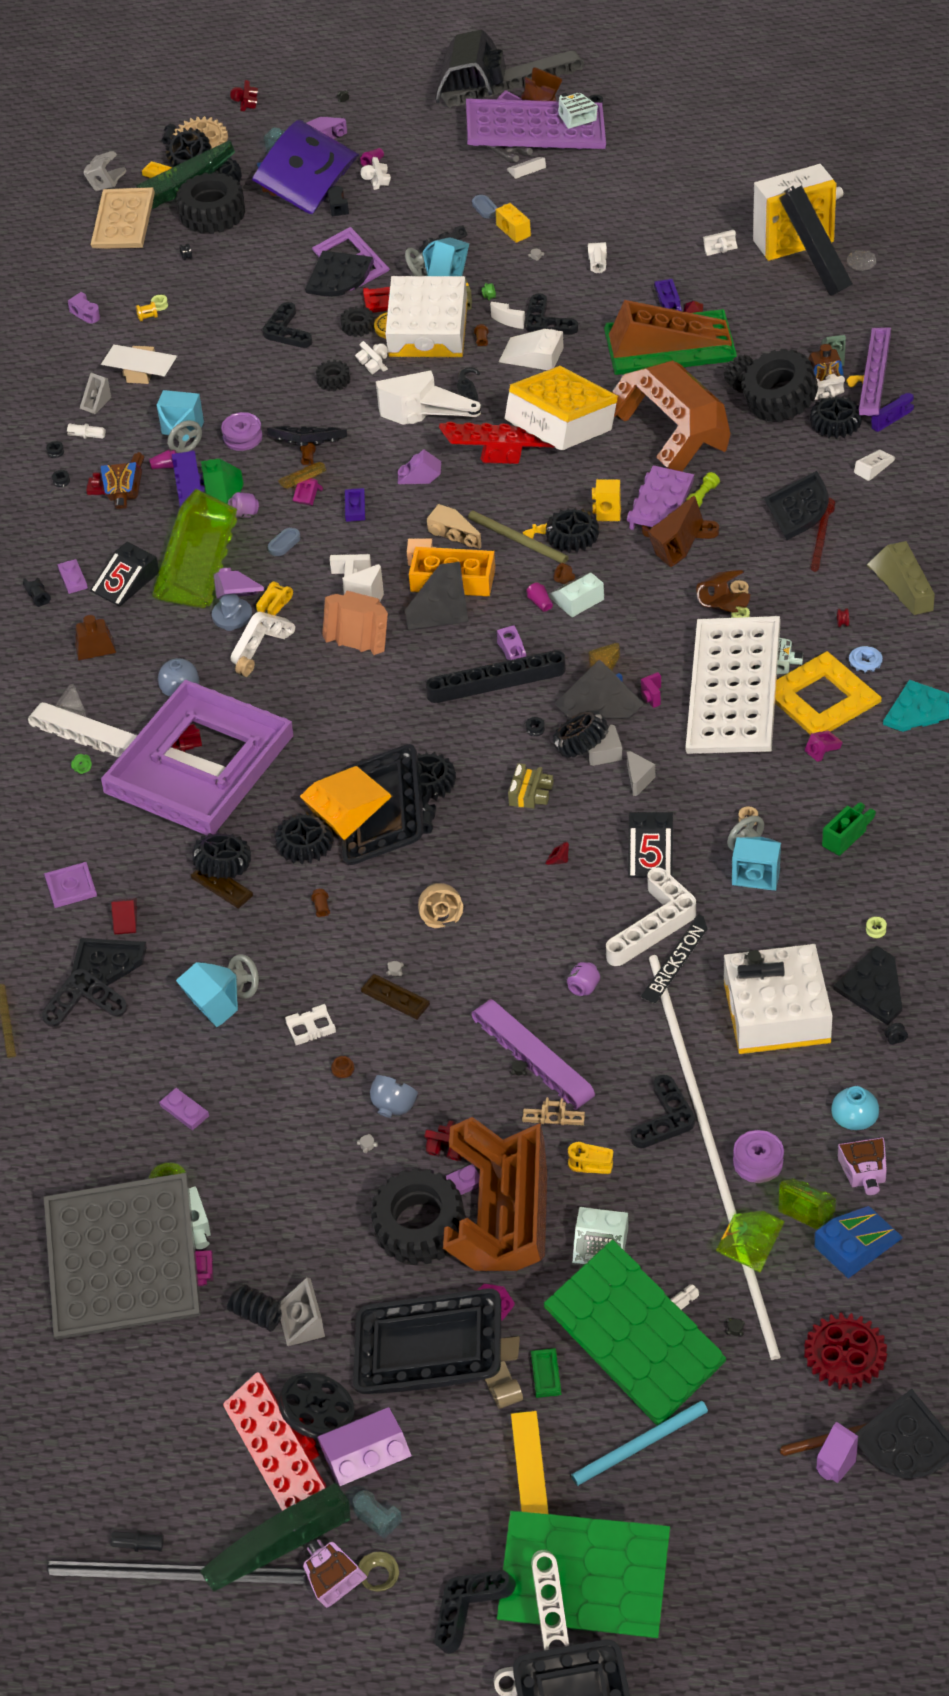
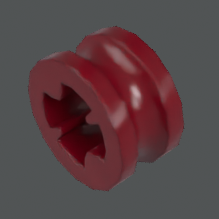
M845 608L844 611L837 609L838 627H841L843 624L846 627L849 626L848 608Z

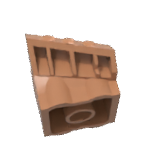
M346 591L344 596L339 594L325 597L322 636L326 643L336 640L338 646L359 649L361 652L370 649L373 655L382 653L385 650L388 613L379 599L351 591Z

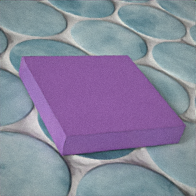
M87 862L44 873L55 908L97 896Z

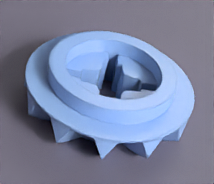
M868 646L858 647L849 655L851 667H855L856 671L863 670L865 673L867 670L874 672L875 668H880L883 659L882 654L877 649ZM862 657L869 660V662L862 661Z

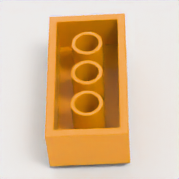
M415 547L409 571L410 591L419 592L440 564L460 562L464 594L490 596L495 573L494 551Z

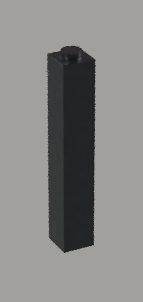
M802 185L797 188L791 186L784 190L785 195L779 197L829 295L832 296L851 286L853 283Z

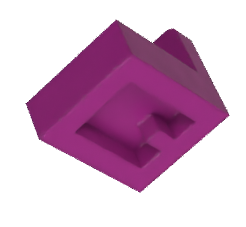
M313 478L299 479L293 502L313 506L316 492H322L323 487Z
M829 730L811 733L805 747V752L819 762L822 761L825 752L840 749L843 742Z

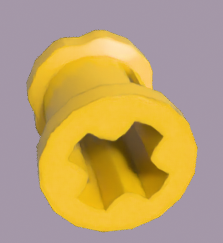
M154 302L141 307L139 305L136 306L140 322L145 318L158 317Z

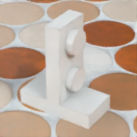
M370 554L330 555L331 574H344V577L370 568Z

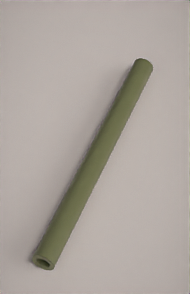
M474 510L468 515V519L559 563L565 564L569 559V556Z

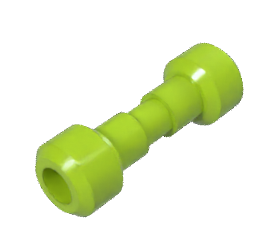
M712 472L707 473L703 478V484L700 486V489L695 493H691L685 501L695 496L700 507L705 494L710 489H715L720 483L718 475Z

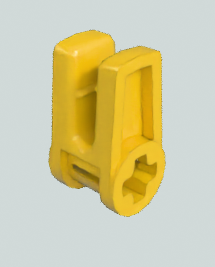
M275 581L271 582L256 604L257 612L265 613L267 610L268 614L276 615L292 598L293 589L288 586L282 587Z
M582 1142L572 1143L568 1148V1166L572 1171L601 1174L611 1173L613 1168L612 1149Z

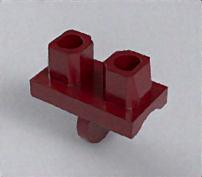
M245 80L244 90L240 87H235L230 91V97L234 101H241L240 111H245L246 108L255 109L258 88L251 87L250 81Z
M195 724L189 725L171 748L186 753V750L202 746L200 731L196 728Z
M450 1120L447 1126L439 1125L438 1132L426 1130L424 1137L427 1140V1154L439 1157L442 1146L449 1147L450 1127L456 1125L455 1121ZM449 1147L448 1159L461 1161L462 1156Z

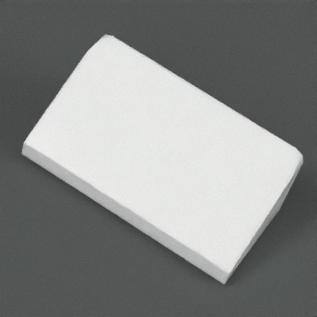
M537 157L509 167L507 170L516 179L546 168V161L544 157Z

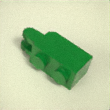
M861 802L857 803L853 808L846 806L823 828L822 846L841 856L866 832L867 825L874 819L876 811L869 809L863 814L865 805Z

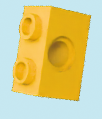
M508 203L495 209L496 226L517 243L531 236L530 220L515 206Z
M596 479V488H592V499L596 500V502H593L592 510L593 514H596V520L620 521V480Z

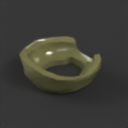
M381 1551L372 1552L364 1556L359 1562L358 1567L367 1577L372 1568L381 1566L388 1570L389 1578L385 1583L375 1586L370 1585L365 1579L362 1581L363 1585L374 1592L392 1588L399 1576L398 1564L394 1557Z

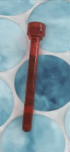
M829 498L826 512L820 519L811 564L813 572L819 570L829 515L835 509V501L832 498Z

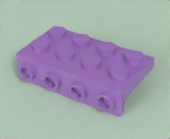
M653 465L650 473H646L645 484L640 486L639 497L635 498L633 503V511L628 513L627 522L630 523V529L634 530L636 524L653 527L667 517L669 513L685 502L693 484L694 474Z

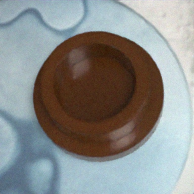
M339 1056L332 1063L331 1070L334 1076L347 1078L353 1074L355 1067L350 1058Z

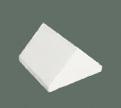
M379 564L342 578L344 594L346 591H351L378 598L379 601H381L384 595L381 566Z

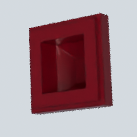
M696 301L685 303L684 312H703V304Z
M564 842L555 847L549 855L546 864L567 863L569 843Z

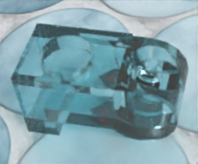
M366 1490L359 1491L353 1497L354 1511L357 1518L383 1539L402 1522L401 1511L395 1506L387 1510L375 1500L372 1492Z

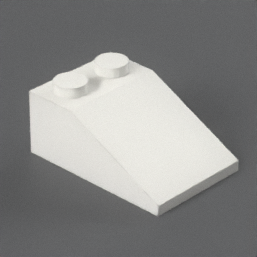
M542 329L511 337L499 362L550 370L555 367L563 350V332L553 329Z

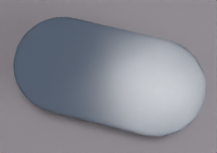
M477 195L472 199V206L482 217H496L495 209H497V206L489 197Z
M295 528L284 529L269 542L268 552L273 556L284 555L300 541L299 530Z

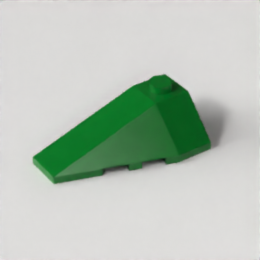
M222 459L201 461L212 528L230 526L234 516L228 508V502L235 493L241 492L243 488L242 471Z

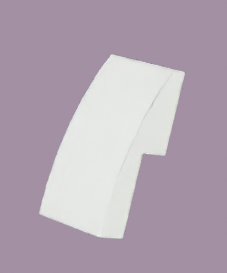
M491 302V317L511 327L524 329L525 311L509 309V304Z

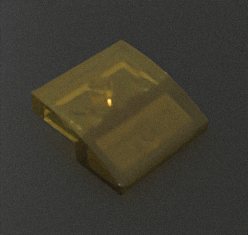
M316 462L280 478L278 482L281 486L288 489L325 472L326 468L324 463Z

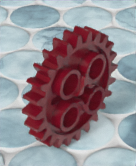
M840 1313L839 1319H835L831 1314L829 1322L821 1318L820 1326L814 1324L813 1332H808L804 1357L807 1358V1367H812L813 1375L820 1373V1382L826 1378L829 1379L828 1386L837 1382L838 1389H841L843 1384H847L849 1390H851L852 1384L856 1383L859 1388H862L863 1380L871 1384L872 1376L878 1378L879 1370H884V1362L887 1360V1344H884L885 1337L884 1335H879L878 1327L871 1329L872 1321L864 1324L863 1316L854 1320L853 1313H850L848 1319L844 1318V1315ZM857 1362L860 1363V1365H854L852 1363Z

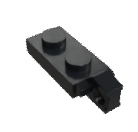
M464 225L455 227L450 234L448 231L440 234L437 239H426L419 248L420 253L433 241L445 238L459 240L466 237L468 234Z

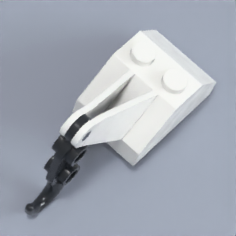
M466 367L460 370L457 384L459 395L434 386L432 371L376 381L380 415L403 425L422 421L427 415L477 417L481 414L478 394L474 383L466 378L465 375L470 372L480 375V372L473 367Z

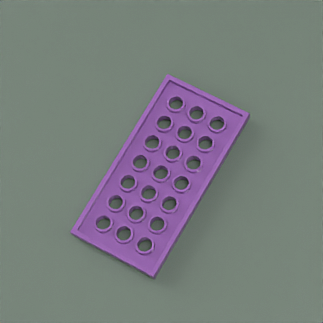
M466 99L467 144L493 147L522 146L527 148L606 149L602 103H595L598 106L596 121L568 129L558 113L559 101Z

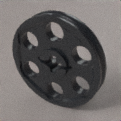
M297 1374L287 1380L279 1395L278 1407L285 1422L292 1429L309 1438L318 1439L317 1437L347 1425L351 1423L354 1416V1403L348 1391L334 1379L322 1374ZM297 1384H304L309 1390H302ZM321 1388H328L333 1394H326ZM286 1399H293L298 1405H290ZM340 1406L344 1408L347 1413H340L335 1409V1407ZM299 1418H306L311 1424L306 1425ZM324 1422H331L336 1428H329Z

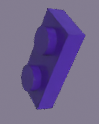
M364 488L345 490L346 522L365 520Z

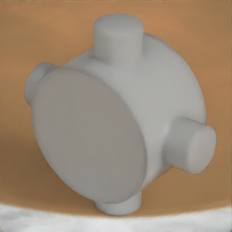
M532 249L531 254H528L529 258L531 257L536 261L544 256V252H541L540 249Z
M398 961L388 962L386 974L388 976H402L404 964Z
M371 1134L365 1135L357 1141V1145L361 1146L364 1153L378 1146V1143L374 1142Z

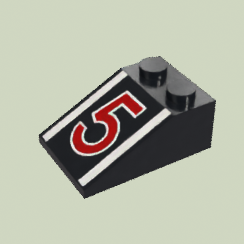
M126 542L113 553L90 591L120 607L159 574L157 557Z
M629 812L628 878H648V872L653 868H662L672 876L673 812Z

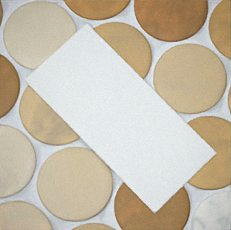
M113 345L101 365L165 376L177 356Z

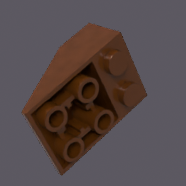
M695 496L685 501L648 531L655 554L669 567L676 565L687 556L703 523Z

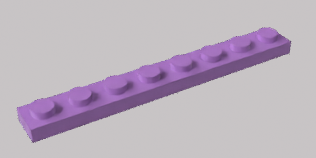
M872 328L859 415H879L891 339V328Z

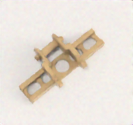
M547 1097L546 1101H543L542 1110L524 1109L522 1120L523 1122L541 1124L584 1125L585 1112L565 1111L566 1102H563V1098L560 1101H549ZM549 1106H560V1113L548 1112ZM534 1114L535 1117H526V1115ZM551 1115H557L558 1120L551 1121L549 1117ZM580 1116L582 1120L573 1119V1117Z

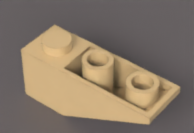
M438 504L427 518L428 532L464 543L469 547L481 548L480 533L455 509Z

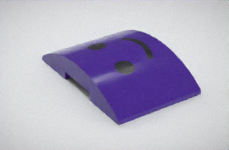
M297 120L280 136L257 169L252 180L303 211L313 214L327 197L328 189L334 186L339 178L346 173L359 154L304 121Z

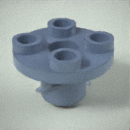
M236 594L222 596L219 599L220 602L212 610L213 622L218 627L227 631L243 627L252 618L250 604L243 599H239Z

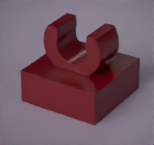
M93 473V478H89L86 490L87 495H106L101 473Z

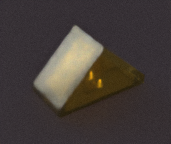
M613 643L589 651L590 667L600 659L613 671L620 658L619 643Z

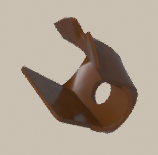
M534 67L532 69V80L525 77V91L521 94V99L528 101H556L555 94L562 83V78Z
M744 571L719 572L698 583L696 592L701 606L735 613L738 612L736 608L738 606L746 608L751 594L745 592L731 593L727 585L728 581L744 573ZM709 586H714L715 592L713 596L708 593Z

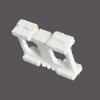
M325 1004L314 1007L312 1012L303 1013L301 1016L296 1013L285 1017L295 1045L336 1032ZM326 1017L329 1025L320 1029L317 1028L314 1020ZM304 1024L308 1032L296 1036L292 1028Z

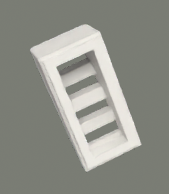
M878 450L856 461L854 473L870 481L891 464L895 457L882 450Z

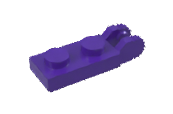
M673 279L655 281L654 287L661 307L668 309L675 307V310L682 311L680 298Z
M905 393L899 399L881 408L879 415L871 416L872 429L879 432L909 414L914 409L913 404L910 403L914 400V396L911 393Z

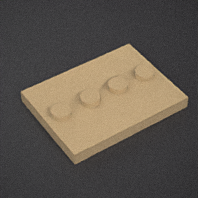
M103 189L91 241L92 248H143L155 194L154 189Z

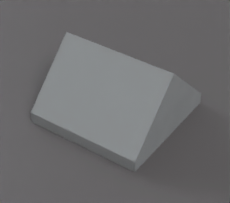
M306 1278L281 1301V1324L287 1346L325 1337L311 1278Z

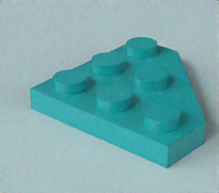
M909 680L883 720V725L903 732L911 730L913 727H924L949 719V693Z

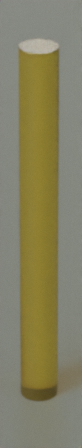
M0 984L1 1022L7 1058L16 1057L6 989L4 984Z

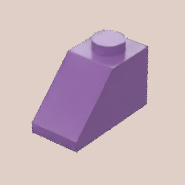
M838 1422L833 1425L817 1456L816 1468L824 1479H832L836 1483L843 1478L856 1462L858 1436Z

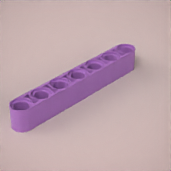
M488 1000L472 1012L473 1020L476 1023L479 1022L483 1030L490 1036H495L498 1039L496 1041L505 1049L511 1050L513 1052L512 1055L516 1059L526 1061L528 1063L527 1068L536 1076L539 1075L544 1079L543 1082L552 1090L555 1089L566 1103H571L575 1107L573 1108L574 1110H577L595 1096L592 1086L494 1000Z

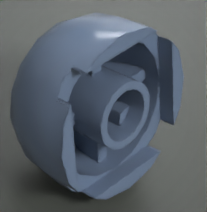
M175 658L165 662L158 674L160 689L165 695L170 697L184 680L197 684L200 681L196 667L190 661L183 658Z
M377 1075L371 1085L370 1098L373 1105L379 1109L378 1113L387 1118H391L392 1115L406 1114L413 1107L418 1092L405 1083L403 1085L395 1083L396 1079Z

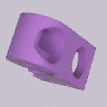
M80 292L68 300L69 311L87 323H95L100 320L98 305L87 301L86 294Z
M514 625L497 630V643L502 648L507 661L526 657L523 642ZM506 633H512L511 637L504 638Z

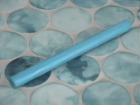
M703 1401L696 1403L571 1474L572 1480L579 1486L708 1412Z

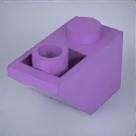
M319 117L307 122V124L332 139L347 134L346 120L344 118Z
M423 449L419 454H415L406 465H402L399 468L398 484L431 483L441 474V461Z

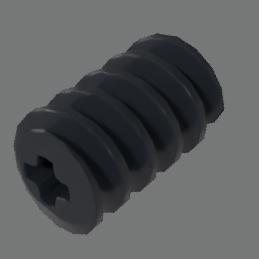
M242 1285L229 1298L227 1310L234 1312L237 1316L242 1315L245 1320H250L261 1328H267L269 1332L273 1331L281 1320V1301L278 1300L273 1304L271 1296L265 1299L263 1292L256 1296V1289L252 1288L248 1292V1285Z

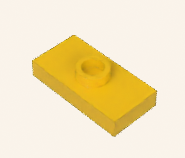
M151 161L142 170V176L172 184L175 181L178 169Z

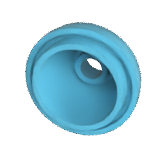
M853 1086L840 1091L835 1096L831 1112L834 1120L842 1127L850 1130H862L876 1122L879 1116V1105L876 1097L871 1092L859 1086Z

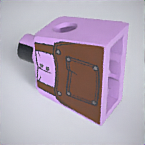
M884 1138L838 1144V1160L851 1186H864L867 1195L877 1194L880 1191L878 1183L886 1181Z
M315 1540L309 1544L307 1550L312 1557L305 1561L303 1566L316 1598L326 1608L337 1602L367 1578L366 1574L334 1542L324 1546L321 1540Z

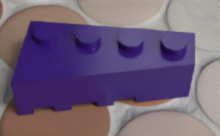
M195 451L172 454L184 533L208 529L207 522H210L209 510L205 511L208 509L207 498H202L206 497L204 485H200L204 484L202 472L198 473Z

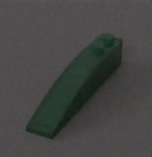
M228 140L136 185V187L154 189L155 194L152 208H156L177 197L180 186L189 178L192 179L196 175H203V173L212 174L235 153L231 141Z
M334 1483L271 1517L224 1550L200 1570L201 1575L213 1592L351 1520L348 1498L339 1486Z

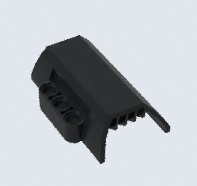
M477 30L457 34L453 38L443 59L435 97L436 103H440L441 93L486 86L488 94L492 95L494 85L504 81L506 65L503 50L496 48L494 42L485 31Z

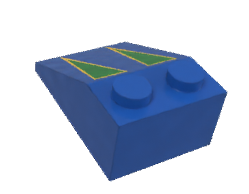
M867 1206L833 1218L815 1232V1248L847 1278H850L903 1237L871 1207Z

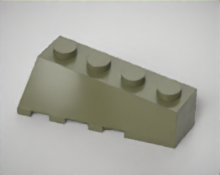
M907 541L887 545L867 564V567L877 574V577L888 586L892 593L894 592L899 597V600L913 615L933 611L935 594Z

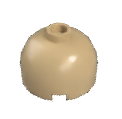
M436 883L428 886L421 893L418 901V910L425 924L432 928L445 927L441 923L451 921L456 923L463 913V903L459 893L452 886ZM449 914L445 921H437L438 917H445Z

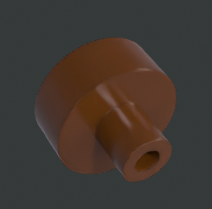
M560 563L554 573L555 582L564 585L575 579V574L572 573L570 565Z

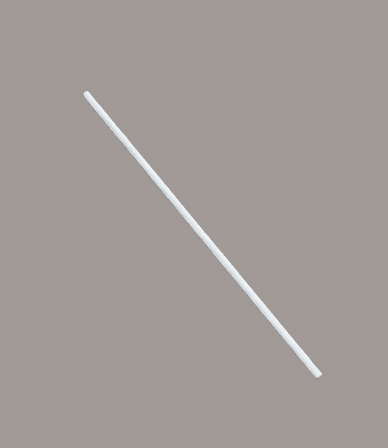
M652 955L649 957V962L655 977L661 967L658 957ZM666 989L660 998L732 1233L739 1231V1229L735 1228L740 1227V1223L668 989ZM741 1232L735 1233L733 1237L771 1360L779 1359L780 1353L743 1234L738 1236Z

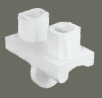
M373 157V165L364 166L360 173L363 179H371L373 189L375 190L379 189L380 185L388 186L391 177L390 174H386L387 164L379 163L378 158Z
M735 230L703 237L705 254L708 256L737 249Z
M364 341L359 344L362 350L355 356L362 365L365 364V367L371 374H374L379 369L382 371L388 370L382 363V358L385 359L388 348L384 344L374 345L373 350Z
M830 374L826 377V380L819 381L817 379L818 392L815 400L824 399L828 396L833 398L835 395L844 393L843 384L845 379L843 376L837 377L835 374Z

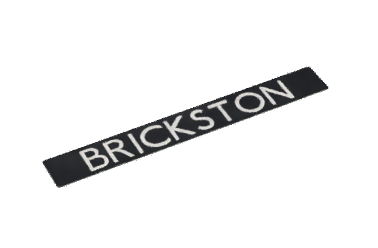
M697 915L643 992L641 998L654 1004L658 1002L708 928L704 916Z

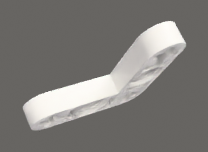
M264 612L255 613L231 655V662L236 665L242 656L251 659L265 634L285 639L294 633L295 625L286 618Z

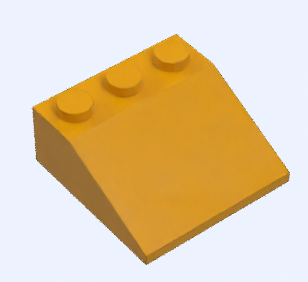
M357 766L314 782L300 795L308 808L313 813H316L317 817H321L343 840L348 838L392 797L390 793Z

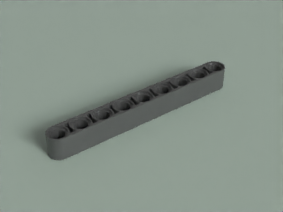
M576 51L564 52L506 69L504 81L494 85L492 95L488 94V89L484 86L441 93V98L449 108L466 104V99H482L483 97L497 95L505 90L511 91L514 88L525 87V77L532 80V69L534 67L559 77L562 74L566 75L579 69L582 70L584 61Z

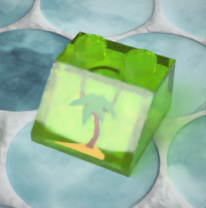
M794 1178L780 1183L778 1212L816 1230L827 1224L835 1212L836 1198L832 1197L829 1193L817 1190L808 1183L800 1182Z
M765 1211L734 1214L716 1251L761 1273L785 1221Z

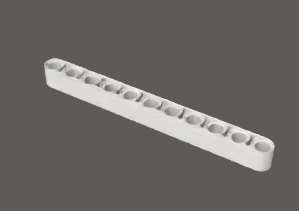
M43 702L28 717L32 727L37 726L43 731L57 733V736L68 740L71 738L76 740L75 742L93 746V749L102 752H110V755L120 757L137 737V735ZM171 747L165 753V756L217 777L226 768Z

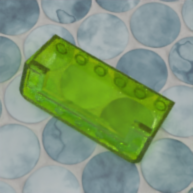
M195 489L178 511L152 597L161 601L198 608H205L211 605L214 599L212 592L215 590L214 574L223 568L221 562L227 555L228 549L226 546L233 536L231 529L237 522L235 517L237 513L236 508L198 489Z

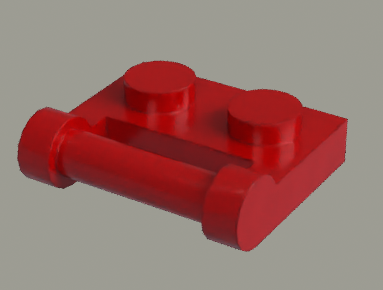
M390 287L363 288L366 308H369V311L371 310L372 313L388 311Z

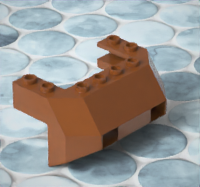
M672 360L624 374L612 391L613 394L618 396L614 417L617 415L623 421L629 420L647 395L679 425L656 457L667 468L682 472L703 442L723 452L727 450L731 433L724 404L679 363Z
M473 1117L451 1126L449 1147L480 1169L477 1224L468 1218L459 1221V1233L449 1226L445 1227L443 1249L475 1271H517L541 1261L545 1256L547 1164L541 1123L506 1139L500 1138Z

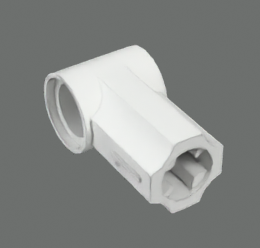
M606 242L588 243L591 271L602 273L606 270Z

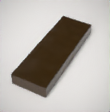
M198 870L191 874V879L238 909L253 896L252 891L230 877L227 880L225 878L217 879L214 876L209 878L208 874L202 875L201 871Z
M373 974L361 988L362 993L416 1020L430 1005L429 1000L376 974Z

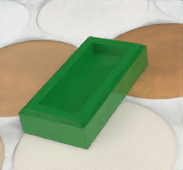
M556 1348L531 1351L536 1398L561 1395Z

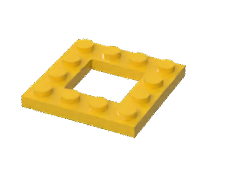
M828 651L776 680L775 704L810 735L811 733L828 730L831 732L879 704L882 699L881 696ZM825 676L848 697L819 714L800 698L796 692Z

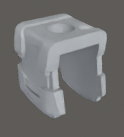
M114 151L96 155L84 169V175L95 191L115 187L118 179L126 173L125 167L109 172L105 169L110 160H113L117 155ZM96 176L101 177V182L96 178Z

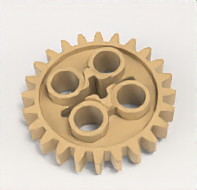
M205 116L202 120L199 117L196 120L190 118L189 123L184 121V125L179 124V129H175L173 134L176 136L177 130L183 132V128H186L187 131L190 127L193 130L199 129L210 140L212 146L210 150L214 156H217L216 152H222V148H226L225 144L228 143L226 127H223V123H218V120L213 121L212 117L206 120Z

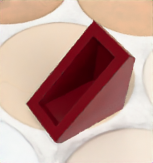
M137 898L116 899L112 901L114 935L136 933Z

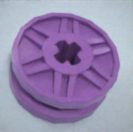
M235 413L228 416L222 422L223 441L230 449L245 451L254 448L262 441L261 422L258 417L251 413Z
M754 1130L741 1135L735 1142L733 1150L735 1171L741 1178L749 1182L763 1183L774 1179L779 1175L783 1167L784 1148L782 1142L776 1135L768 1131Z

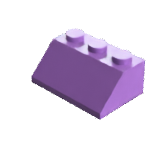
M389 1407L317 1437L336 1486H342L412 1456L403 1432Z

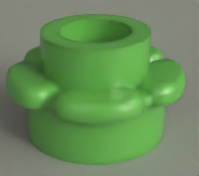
M485 283L484 287H482L483 296L488 298V300L496 297L493 283Z
M78 754L71 762V767L80 774L89 771L92 766L91 759L87 754Z

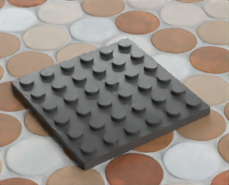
M187 1173L44 1196L53 1333L56 1340L201 1316Z

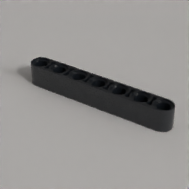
M553 650L431 677L426 681L427 699L431 703H441L559 677L566 671L565 654L561 651Z

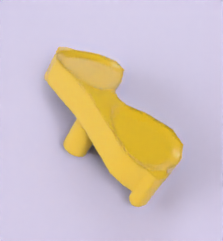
M850 376L846 379V383H848L849 387H854L858 382L863 383L864 376Z
M547 523L537 527L536 524H533L532 529L525 530L523 534L532 539L535 533L546 534Z

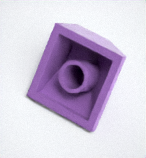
M231 568L219 569V572L214 574L216 599L227 594H236L238 597L257 595L264 591L262 585L239 571H231Z

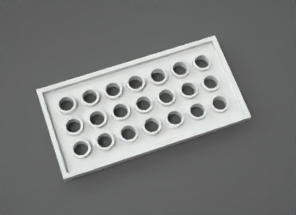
M780 616L697 619L686 738L687 754L772 751ZM736 634L742 635L740 638H733ZM755 634H763L761 637H754ZM715 635H721L720 638L713 639ZM756 649L762 650L760 653H753ZM734 650H740V651H741V652L738 653V654H732V652H733ZM713 651H720L719 654H711ZM754 665L761 666L758 669H751ZM733 666H739V667H740V668L737 669V670H731V668H732ZM712 667H719L715 671L710 670ZM754 681L760 682L758 685H750ZM732 682L739 683L736 686H729ZM710 683H718L714 687L708 686ZM753 697L758 698V700L755 701V702H750V701H749L750 698H753ZM731 698L737 699L735 702H728ZM709 699H716L713 703H707ZM731 714L736 715V717L733 719L726 718L728 715ZM750 714H757L755 718H748ZM709 715L715 716L713 719L710 720L705 719ZM750 730L756 731V733L752 735L746 734ZM709 731L714 732L711 736L704 735ZM728 731L735 732L733 735H725Z

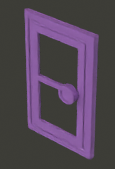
M351 227L312 247V250L320 257L322 251H327L349 239L360 251L356 255L373 257V266L376 269L369 272L368 277L360 286L390 270Z

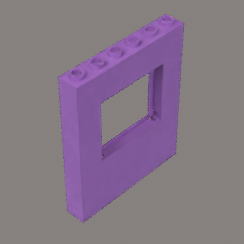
M184 680L101 778L103 791L105 794L204 835L209 833L214 835L293 737L292 721L197 683ZM192 721L246 742L218 777L165 756V753Z

